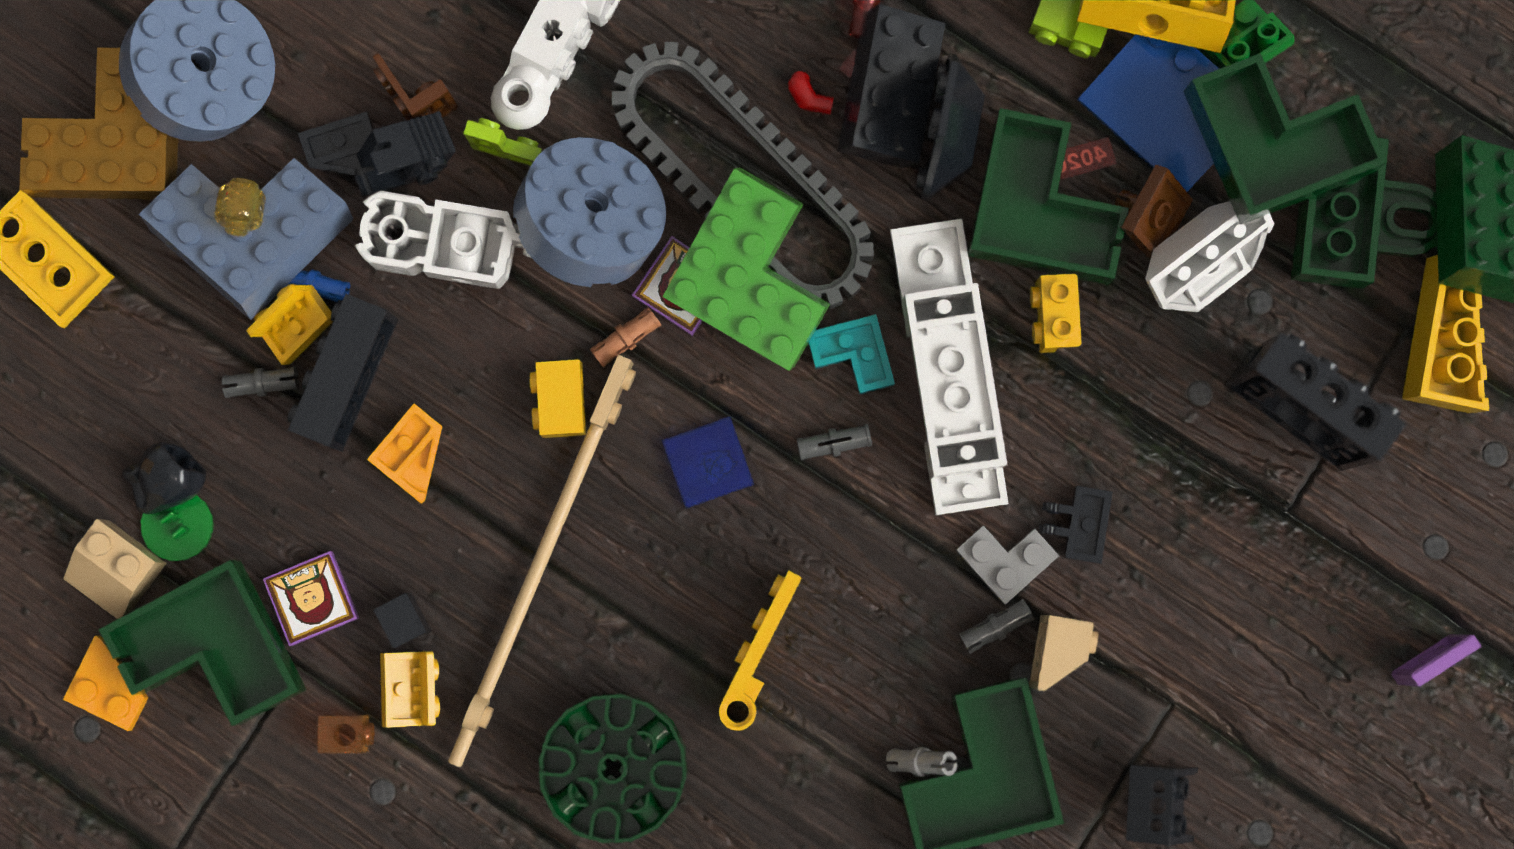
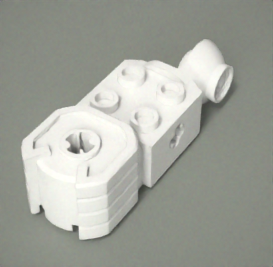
M539 0L512 50L510 63L504 76L501 77L493 88L491 108L497 120L506 127L516 130L530 129L539 124L548 113L552 92L558 90L562 79L567 81L576 65V61L573 58L578 49H585L593 33V30L590 29V22L600 27L604 26L612 17L620 0ZM525 91L529 94L525 104L516 106L510 103V99L515 92Z
M386 191L376 192L363 201L369 210L367 213H364L360 223V236L363 243H358L355 247L359 254L376 270L410 276L417 275L423 271L430 278L500 289L509 279L515 247L524 249L523 255L530 257L519 240L520 232L518 226L513 223L507 211L435 200V206L433 207L427 206L419 197ZM397 228H402L404 232L399 239L394 240L390 237L393 231L398 233Z

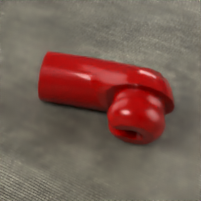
M797 71L793 73L788 81V90L797 106L803 110L831 115L834 97L816 94L809 82L810 77L806 72Z

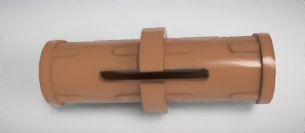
M646 307L624 325L618 324L614 327L616 331L594 347H591L590 350L604 368L626 350L630 349L632 351L635 349L637 342L662 325L650 308Z

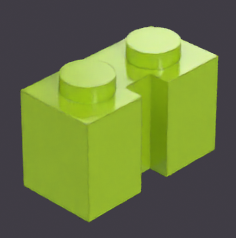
M1040 0L1029 33L1035 35V39L1043 44L1053 46L1057 43L1068 47V51L1073 55L1088 58L1089 55L1096 57L1108 28L1078 22L1080 0Z

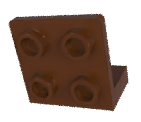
M377 53L372 56L378 67L373 69V72L391 97L396 93L398 94L392 100L407 121L440 111L442 118L459 108L441 79L435 83L429 81L415 91L416 96L409 99L380 54Z

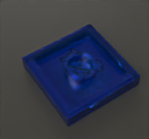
M731 417L662 440L686 509L754 486Z

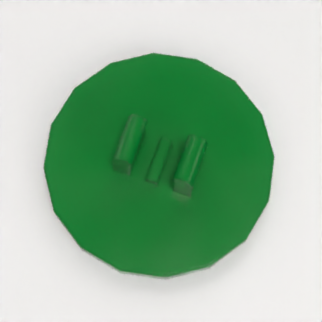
M198 495L184 504L155 514L143 513L141 518V535L147 548L158 557L169 561L188 560L200 554L209 544L214 530L213 515L207 503Z

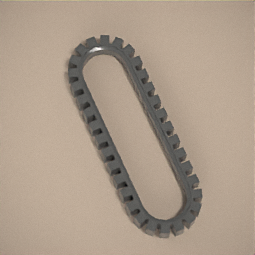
M665 41L664 55H659L656 44L653 43L642 47L646 61L643 62L635 53L627 58L624 63L629 73L618 70L614 79L615 89L618 91H612V106L614 112H618L614 115L621 132L632 129L626 136L634 149L638 151L648 143L649 145L642 150L643 158L652 167L662 158L664 159L657 167L658 172L667 183L677 174L680 176L673 183L674 190L683 199L692 190L696 192L689 199V205L699 215L708 206L712 209L717 197L643 122L635 107L637 89L645 78L656 71L667 69L685 73L718 104L843 233L849 243L851 253L849 266L840 278L830 284L815 286L803 283L794 277L775 257H773L768 268L819 298L825 297L826 302L830 303L829 310L842 305L843 299L840 291L851 300L861 289V285L855 279L866 283L872 265L862 261H872L874 257L873 242L861 243L869 239L871 234L866 222L863 221L855 226L851 225L858 217L859 211L850 202L839 211L836 207L842 202L843 195L834 186L825 195L820 192L827 185V179L822 173L817 170L808 179L805 175L811 170L812 163L803 154L792 163L790 159L795 155L796 147L787 138L776 147L774 143L780 139V130L772 122L760 130L759 127L765 122V115L756 106L745 115L743 112L749 107V99L741 90L729 98L728 96L734 91L733 82L723 74L714 83L712 80L718 76V67L709 58L698 67L700 51L687 45L683 55L679 56L678 42ZM708 211V212L704 215L705 220H706V218H707V216H708V214H709L710 211Z

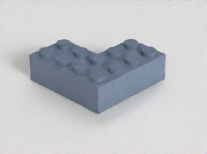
M295 158L243 208L191 164L139 213L142 220L155 236L250 320L353 220L346 202ZM218 192L221 195L223 207L217 202Z

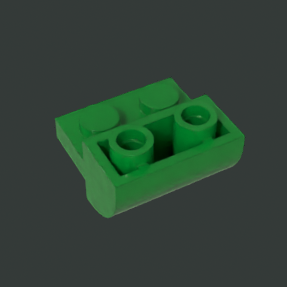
M1244 0L1235 6L1233 24L1221 53L1197 49L1219 69L1261 53L1264 62L1267 63L1294 44V35L1273 12L1267 15L1254 0Z

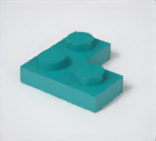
M876 314L815 330L808 342L815 369L850 360L859 395L895 385Z

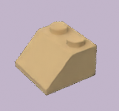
M96 519L74 548L64 580L112 616L119 619L132 611L167 563L111 521Z
M1040 615L1029 688L1045 691L1088 661L1089 653H1095L1098 642V632L1093 631L1094 623L1051 615Z

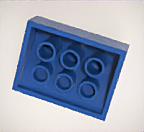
M1135 34L1078 98V101L1151 168H1154L1155 165L1168 168L1186 191L1214 164L1183 91L1192 79L1216 71L1219 68L1197 48Z

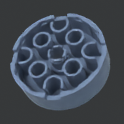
M154 0L133 22L124 36L119 52V73L127 97L130 96L142 113L140 116L145 121L171 137L186 141L202 142L225 137L244 125L262 108L273 87L275 59L270 40L264 28L256 17L236 0ZM192 60H195L200 65L202 71L195 67Z
M570 138L549 146L534 160L516 193L513 205V218H516L521 244L541 268L565 282L583 287H591L592 284H618L634 275L641 268L664 231L666 205L657 180L649 168L632 153L609 141L595 138Z

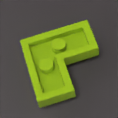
M479 118L478 123L470 120L467 121L463 134L475 150L531 166L542 152V149L538 148L539 143L529 138L518 137L517 141L508 139L503 130L499 129L500 125L496 122Z

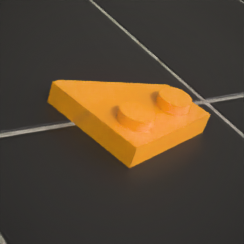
M414 403L367 460L422 504L426 498L442 425Z
M94 636L63 700L126 731H132L149 697L146 693L131 695L117 667L122 661L113 659L103 637Z

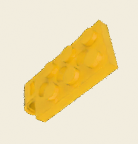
M20 190L0 210V270L56 324L65 329L115 276L28 194ZM10 219H16L19 223L18 233L13 237L6 238L3 234L4 224ZM41 243L45 248L44 257L38 262H31L28 257L30 247ZM60 268H68L71 274L70 281L65 286L57 287L53 279L55 272Z
M788 571L786 577L778 574L768 594L774 597L769 610L761 608L752 625V628L758 630L752 644L744 641L735 659L741 665L719 708V716L722 723L731 730L739 731L748 728L756 717V705L754 702L764 682L752 677L802 578ZM734 701L744 702L749 710L747 718L740 722L730 719L727 714V708L730 703Z

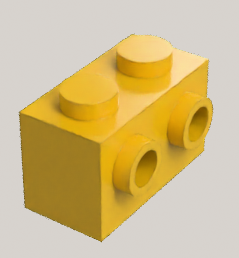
M580 360L536 362V372H530L531 393H537L538 408H532L533 430H539L542 438L586 435L582 362Z

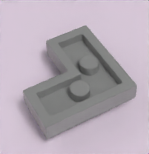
M982 526L955 550L1004 605L1059 557L1036 529H1033L1007 552L992 534Z

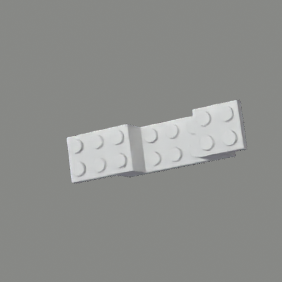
M962 219L891 229L890 235L906 335L911 337L927 437L924 447L935 516L1007 505L1009 503L1003 467L1007 465L979 287L978 283L972 282Z

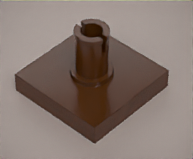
M1155 165L1140 194L1137 195L1128 190H1122L1119 195L1126 198V201L1116 198L1115 205L1129 208L1128 216L1121 228L1148 258H1151L1153 249L1176 232L1193 199L1168 168Z

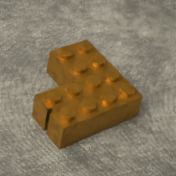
M97 48L95 119L22 118L21 151L28 154V158L21 157L19 190L33 198L155 199L177 178L178 138L159 131L140 116L142 113L130 96L127 97L119 73L120 48Z

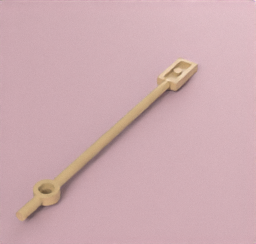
M618 355L590 419L591 424L504 630L479 689L468 707L462 723V729L448 759V762L455 766H462L479 727L486 729L494 711V708L489 707L490 698L601 435L606 430L608 423L614 425L618 419L622 404L617 402L622 390L629 391L634 381L636 371L632 370L633 362L621 355Z

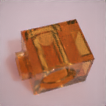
M325 714L318 716L317 753L362 754L368 752V745H373L375 728L374 723H369V715ZM343 724H349L355 730V739L351 744L344 743L339 737V729Z

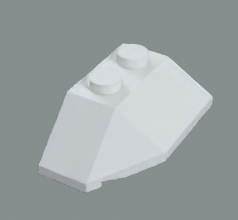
M1228 201L1208 207L1154 248L1145 279L1159 307L1167 310L1199 312L1252 271L1263 249L1266 235L1271 232L1274 226L1271 215L1268 214L1240 225L1233 206Z

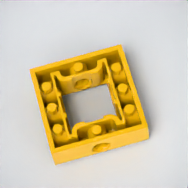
M1080 0L1077 21L1221 53L1233 24L1235 0Z

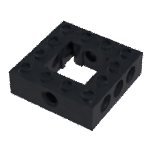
M1280 333L1249 350L1224 384L1341 471L1381 461L1407 425V423L1399 418L1401 414L1396 408L1383 401L1379 404L1368 396L1370 391L1366 386L1355 379L1348 381L1337 373L1338 367L1332 361L1323 356L1316 358L1306 350L1307 344L1291 333H1288L1287 336L1284 333ZM1298 364L1304 368L1305 374L1295 369ZM1324 386L1331 387L1335 391L1336 397L1322 390ZM1295 409H1298L1305 415L1299 414Z

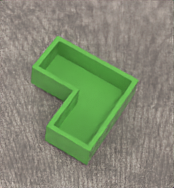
M734 168L666 289L663 298L790 371L795 367L830 306V303L768 268L800 212L803 203L742 168Z

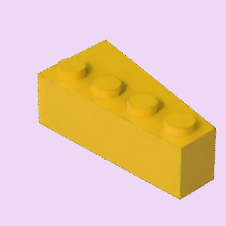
M1438 255L1426 258L1402 399L1465 413L1489 411V400L1485 398L1484 390L1487 370L1486 365H1483L1481 344L1485 342L1484 328L1480 327L1479 309L1482 308V295L1439 284Z

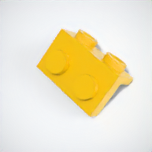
M1041 275L1036 281V286L1030 288L1031 308H1037L1038 322H1033L1032 324L1033 343L1039 344L1040 353H1052L1058 348L1079 347L1081 345L1077 275Z
M290 284L281 289L277 294L278 299L270 307L260 311L254 318L255 322L246 330L250 337H263L281 365H290L333 322L330 319L332 312L313 285Z
M433 651L380 653L382 727L435 726V717H438L440 713V702L438 696L435 695L434 683L439 676V665L437 659H434Z

